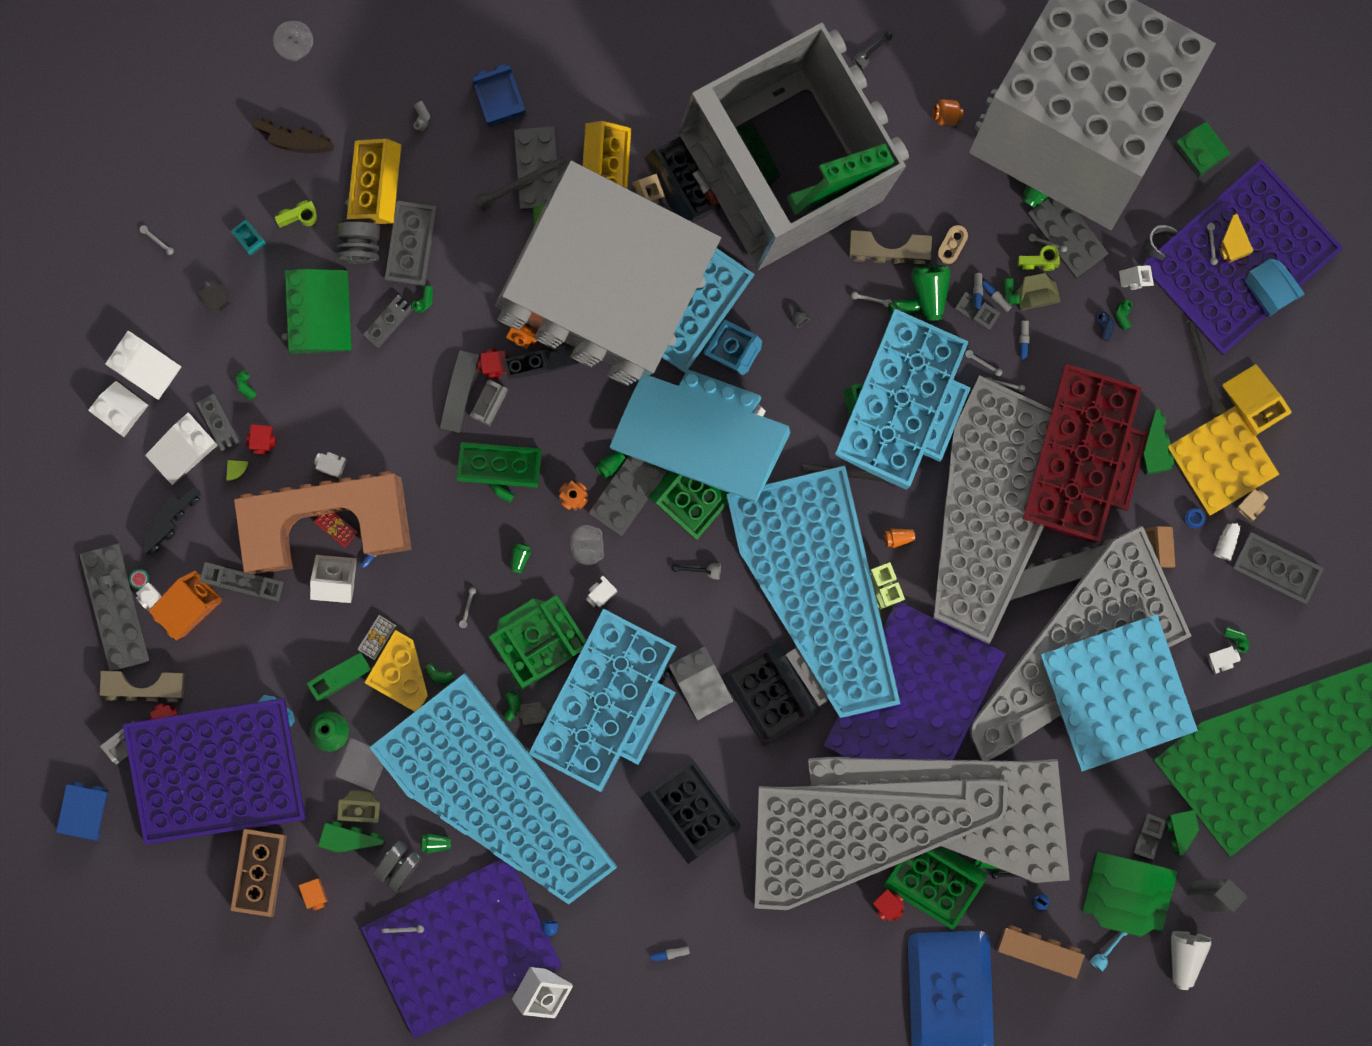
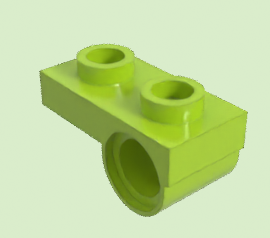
M305 200L298 203L297 207L292 210L284 209L278 212V216L275 217L278 226L281 228L297 220H300L304 226L314 225L317 221V211L312 201L308 202ZM306 211H310L313 214L309 220L302 219V215Z
M1052 245L1043 247L1039 256H1019L1017 259V267H1022V270L1026 271L1034 270V267H1042L1044 271H1053L1060 265L1058 250ZM1046 251L1052 252L1054 259L1046 260L1043 253Z

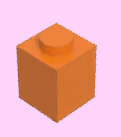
M320 878L299 885L307 909L312 908L313 911L325 907L324 903L328 902Z

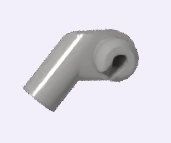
M420 101L414 105L418 118L413 126L417 131H424L428 127L431 116L423 101Z

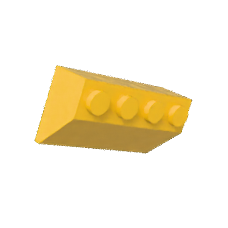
M605 121L585 123L583 167L627 189L631 128Z
M389 139L355 141L347 220L374 224L394 223L401 144Z

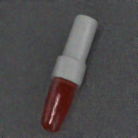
M700 170L693 173L702 192L706 194L713 205H717L718 199L712 191L709 182L705 180Z

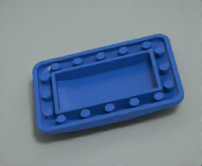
M983 931L912 934L908 939L911 1046H994L989 936Z

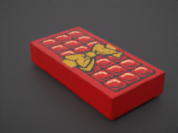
M335 513L319 515L314 521L316 525L345 548L358 534L354 528Z

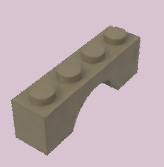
M851 230L849 258H853V261L857 262L873 259L875 263H885L886 260L894 261V264L914 262V265L925 266L931 260L932 236L912 234L904 246L897 249H887L875 241L872 232Z
M101 671L100 696L105 697L107 701H117L118 697H126L125 701H138V698H146L147 702H158V698H166V702H179V699H184L185 674L162 673L154 685L148 688H136L128 682L123 672Z

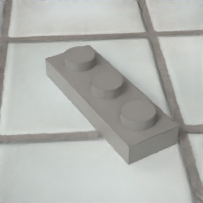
M796 647L787 653L786 657L818 706L828 701L826 693L799 649Z

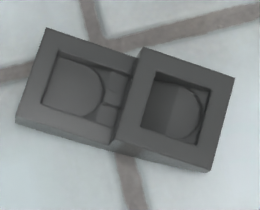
M966 291L962 293L953 308L988 330H991L1000 315V312L985 302H982L981 309L974 307V297Z
M1146 814L1132 855L1151 862L1153 861L1166 820Z

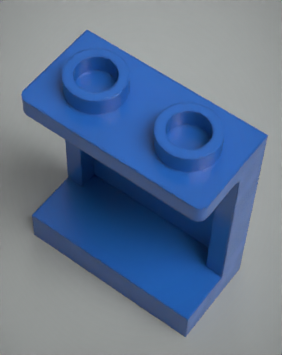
M502 64L496 66L493 71L488 73L486 71L478 72L472 78L488 127L526 114L510 65Z
M74 781L72 785L66 784L56 833L99 841L101 836L99 831L106 798L109 797V793L104 792V787L93 785L92 789L84 788V783Z

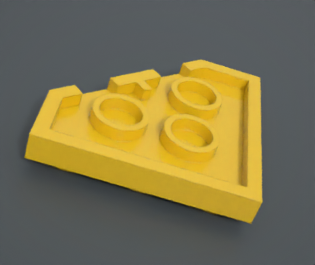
M395 630L366 679L365 684L415 712L423 706L428 693L414 640Z

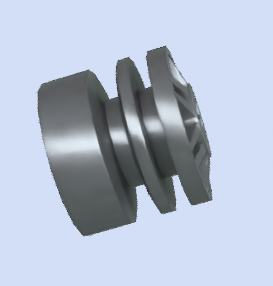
M343 222L337 224V238L346 241V243L337 245V250L343 251L336 253L337 260L351 264H367L379 261V255L373 253L379 251V246L370 244V242L378 241L380 238L379 225L367 222Z

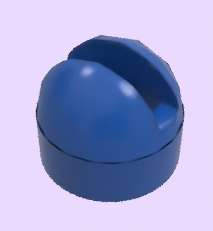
M1037 894L1033 898V906L1037 910H1045L1049 906V898L1044 894ZM1038 897L1046 903L1045 906L1036 901Z
M543 921V933L549 937L554 936L558 931V922Z

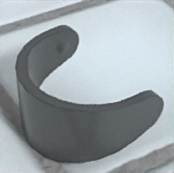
M1167 225L1155 227L1145 240V250L1152 257L1163 260L1165 255L1154 246L1152 236L1156 234L1175 236L1178 231Z

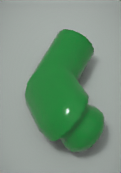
M1003 279V294L1008 304H1019L1020 294H1014L1013 279Z
M423 286V297L412 303L411 308L413 311L422 313L432 305L433 287Z
M1130 300L1121 301L1115 312V316L1123 331L1132 327L1127 317L1130 309L1133 307Z
M241 370L235 377L237 389L249 400H252L257 392L248 386L249 373Z
M489 484L496 496L509 503L512 501L514 493L498 484Z
M1227 626L1224 636L1234 639L1237 650L1240 653L1247 652L1250 645L1246 634Z
M433 663L424 668L434 683L447 685L454 680V674L451 671L440 672Z
M508 691L505 695V699L508 700L509 709L503 717L510 723L521 709L520 696L514 691Z

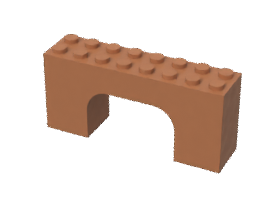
M391 471L380 472L377 477L368 474L359 476L358 480L342 478L339 479V483L323 481L319 482L320 486L304 484L299 486L300 489L286 487L281 488L280 492L277 493L268 490L261 491L258 496L252 494L240 495V498L234 499L244 572L255 575L293 569L289 544V533L292 526L302 518L343 511H352L357 516L360 523L363 552L365 554L376 556L412 550L402 477L391 473Z

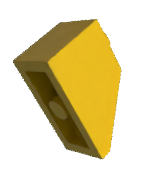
M1238 214L1233 215L1220 244L1221 248H1219L1222 258L1227 259L1228 263L1250 255L1253 252Z

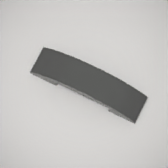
M459 351L444 406L440 429L460 433L473 376L478 364L477 359H479L480 355Z
M204 562L199 581L279 602L284 584L282 581L260 577Z

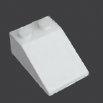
M127 331L105 363L109 368L157 400H160L181 369L180 365L130 331Z
M187 413L170 428L145 456L173 486L216 448L218 444L192 415Z

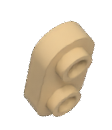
M956 225L948 231L938 250V258L942 263L952 264L958 258L968 238L967 230L964 227ZM954 234H960L961 239H954ZM950 251L952 256L947 258L944 252Z

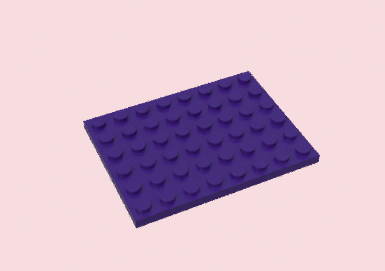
M1261 159L1159 249L1165 255L1163 260L1151 256L1141 266H1151L1153 280L1223 356L1267 317L1245 282L1251 270L1269 259L1279 260L1301 287L1337 255L1343 247ZM1238 214L1253 252L1250 255L1228 263L1227 259L1222 258L1219 248H1221L1220 244L1233 215ZM1209 223H1213L1215 225L1213 236L1215 246V257L1218 260V263L1216 265H1212L1210 263V236L1209 231H1207L1206 229Z
M898 602L894 604L883 626L901 704L840 718L838 715L823 746L844 757L858 759L954 760L1007 654L912 607Z
M285 698L123 724L144 845L306 819Z
M502 859L361 927L414 1039L519 988L530 967L543 968L551 972L562 967L549 937L542 931V923L516 869ZM419 925L424 927L423 933H381V929L413 928Z

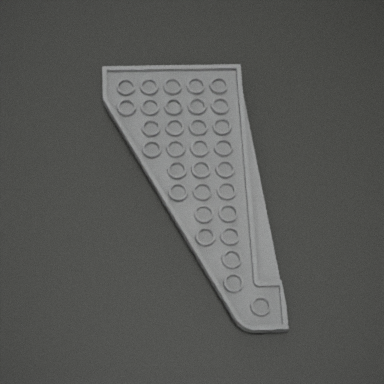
M1139 526L1110 541L974 718L970 726V737L981 761H988L1002 754L1028 735L1061 715L1040 656L1041 654L1155 614L1158 615L1168 647L1191 637L1143 526Z
M822 757L810 758L808 760L811 786L973 779L1008 780L1007 810L1003 818L992 825L944 844L942 847L1036 883L1070 880L1058 759L976 761Z
M973 779L799 787L759 786L755 908L792 909L1000 821L1007 810L1008 780Z

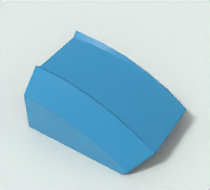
M1269 259L1251 270L1245 281L1268 318L1305 294L1286 267L1279 260Z
M723 319L705 345L704 355L738 374L744 375L749 371L761 350L762 340L756 334Z

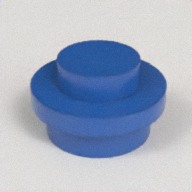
M1193 508L1185 514V523L1190 528H1200L1205 522V515L1200 509Z

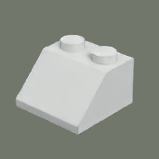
M115 381L99 395L88 411L125 437L148 407V404Z
M316 555L310 580V600L351 603L354 591L356 558Z
M530 967L512 1000L522 1015L555 1018L573 985L547 969Z

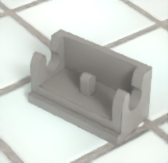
M488 380L470 417L490 426L508 389Z
M123 729L100 746L116 765L128 756Z

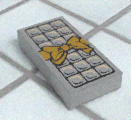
M378 615L357 650L376 660L396 625Z

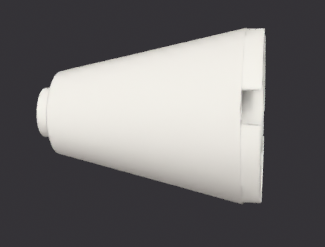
M1187 931L1172 932L1173 983L1177 985L1176 988L1189 990V987L1194 986L1212 945L1211 938L1201 934H1196V936L1190 935V932Z

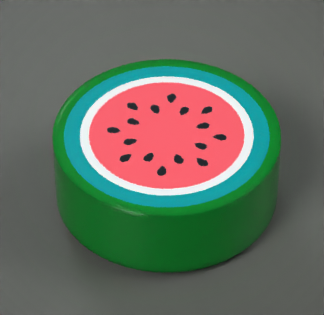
M136 569L129 576V583L135 589L140 590L145 584L150 583V576L145 570Z

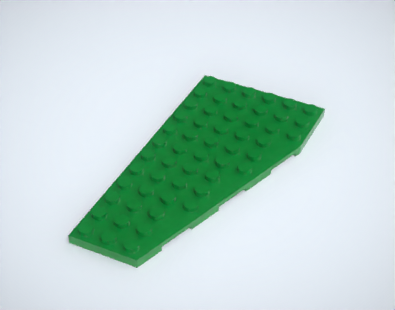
M1372 662L1200 722L1196 726L1198 731L1181 737L1153 759L1189 807L1195 810L1196 816L1229 857L1372 746Z

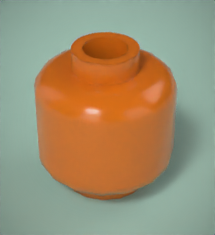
M941 99L937 104H934L932 117L938 125L956 126L959 120L963 118V108H960L958 101Z

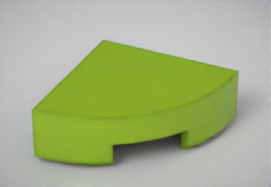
M228 460L226 481H233L241 477L247 470L249 462Z

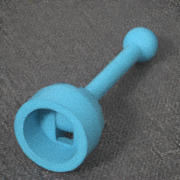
M1120 932L1104 954H1096L1089 962L1096 969L1103 972L1108 965V954L1120 939L1128 933Z

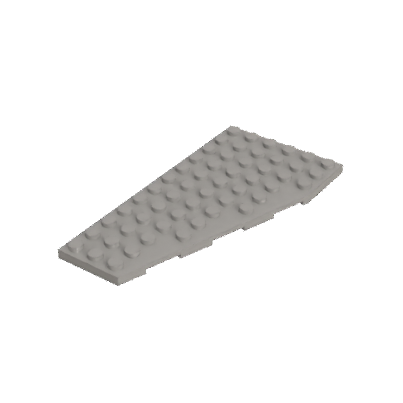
M979 375L953 430L933 618L990 644L1043 530V526L1023 520L1022 518L1052 409Z

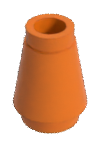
M889 528L888 531H884L886 547L895 548L915 541L914 530Z

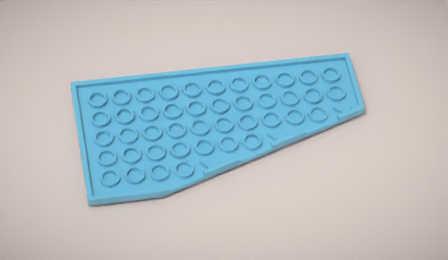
M846 466L766 484L757 502L731 493L726 494L742 558L792 637L839 717L844 718L900 705Z
M466 673L369 747L408 797L416 800L440 816L442 820L492 851L494 855L516 870L523 872L547 888L549 892L568 905L618 867Z

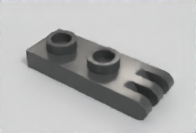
M400 295L389 304L363 334L378 349L413 311L411 305L406 311L404 310L408 304L406 300L400 305L397 304L402 299Z
M215 394L197 402L221 451L225 450L223 441H226L228 447L233 446L229 439L233 437L236 444L240 442Z

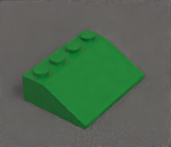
M285 270L289 352L291 354L352 351L348 270Z
M669 471L647 498L698 540L728 504L726 494H729V492Z
M939 846L897 864L883 887L893 893L896 892L902 899L954 930L984 884L988 873L949 849Z

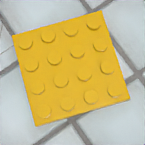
M1236 406L1167 446L1168 451L1172 453L1174 461L1208 516L1213 515L1279 475Z

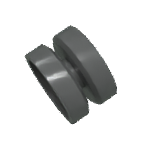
M400 840L386 853L373 874V877L379 882L386 881L392 875L387 887L394 893H397L403 887L423 858L413 851L403 859L408 851V846Z

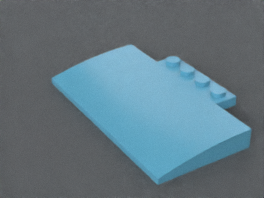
M894 309L835 455L906 490L911 486L923 454L940 462L970 391V387L953 380L968 341Z
M687 369L679 386L652 376L639 380L618 425L610 448L757 502L791 432L789 426L754 414L761 400L760 395Z
M603 609L529 754L602 792L620 756L639 765L676 692L658 682L677 646Z

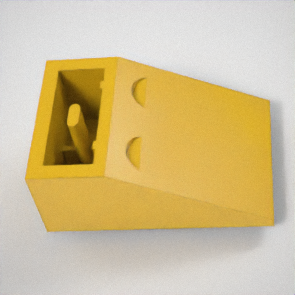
M1257 364L1222 385L1254 436L1292 413L1283 397Z

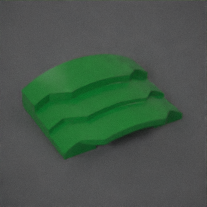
M557 595L547 601L531 599L500 618L496 632L488 637L520 690L579 655L586 643V639Z
M1096 852L1082 912L1094 915L1099 925L1103 928L1140 937L1153 929L1163 931L1177 871Z

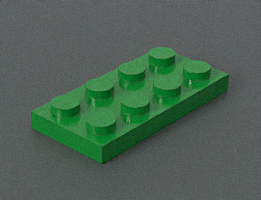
M461 442L457 481L538 488L542 449Z

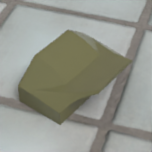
M1046 273L1024 277L1021 287L1016 291V293L1020 294V311L1061 302L1056 282L1052 281Z
M350 790L345 798L339 800L337 820L379 823L380 802L375 799L373 792Z

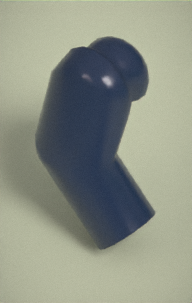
M1100 311L1096 315V320L1103 328L1100 339L1110 342L1115 324L1107 312Z

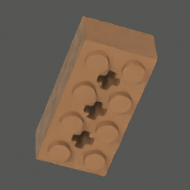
M244 829L230 911L274 917L287 835ZM262 847L267 851V855L263 858L258 854V849L261 850ZM258 867L264 872L260 879H257L258 876L254 874ZM255 887L260 892V896H257V899H254V895H251V891L255 890Z
M1012 925L1002 929L995 951L1077 979L1085 956L1080 954L1081 949L1068 945L1067 948L1060 947L1061 942L1048 939L1045 942L1041 940V935L1028 932V935L1022 934V929Z

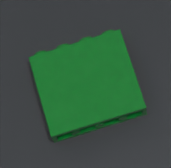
M882 144L822 164L819 168L824 179L816 186L790 194L787 200L796 216L818 209L882 174L895 161L886 144Z

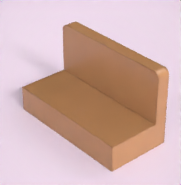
M1161 526L1144 528L1161 568L1175 567L1173 528Z

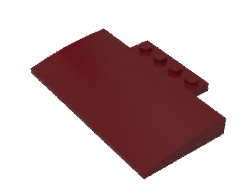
M1066 363L1064 364L1024 510L1023 520L1095 544L1101 542L1110 506L1127 511L1129 508L1148 433L1131 428L1142 387Z

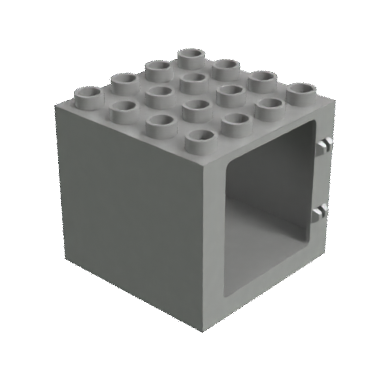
M1049 0L999 89H993L990 97L987 98L985 103L989 109L987 114H981L979 121L975 125L978 134L969 153L1112 231L1216 43L1137 0Z
M823 23L814 26L693 92L677 131L705 180L712 187L711 190L757 270L883 202L906 167L903 161L909 158L908 151L902 140L898 136L890 139L882 126L888 123V118L881 104L878 101L869 103L862 89L867 87V82L862 71L857 65L849 68L841 54L846 51V45L836 29L828 32ZM783 88L784 92L776 97L773 95ZM806 90L812 93L848 156L886 144L895 162L882 174L797 221L790 223L738 134L736 127Z
M570 161L559 176L494 305L495 308L501 310L497 320L516 330L522 328L525 323L537 328L538 330L534 336V339L554 349L564 342L574 347L570 355L571 358L589 367L596 365L599 361L611 366L607 376L628 386L629 383L632 384L636 380L639 381L653 374L667 346L675 345L677 339L674 332L696 288L704 287L706 280L703 274L722 237Z

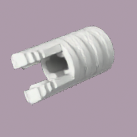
M1237 523L1226 525L1222 535L1219 537L1214 556L1231 561L1240 531V526Z

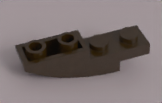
M255 118L252 125L255 130L269 136L267 140L269 145L283 150L298 153H323L333 151L334 149L330 138L324 135L317 137L312 134L313 131L305 127L301 129L295 127L293 134H291V130L288 128L272 126L273 122L265 118L261 120Z

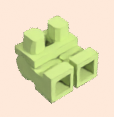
M890 562L871 569L870 574L879 610L905 600L899 583L892 584L897 578Z

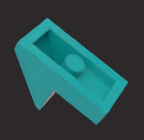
M247 219L231 230V233L250 256L266 244Z

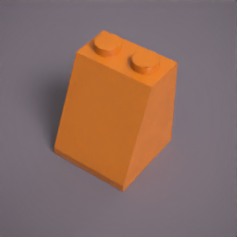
M196 570L179 578L149 610L153 619L166 629L167 634L176 641L186 636L223 600L209 584L199 582L201 575Z

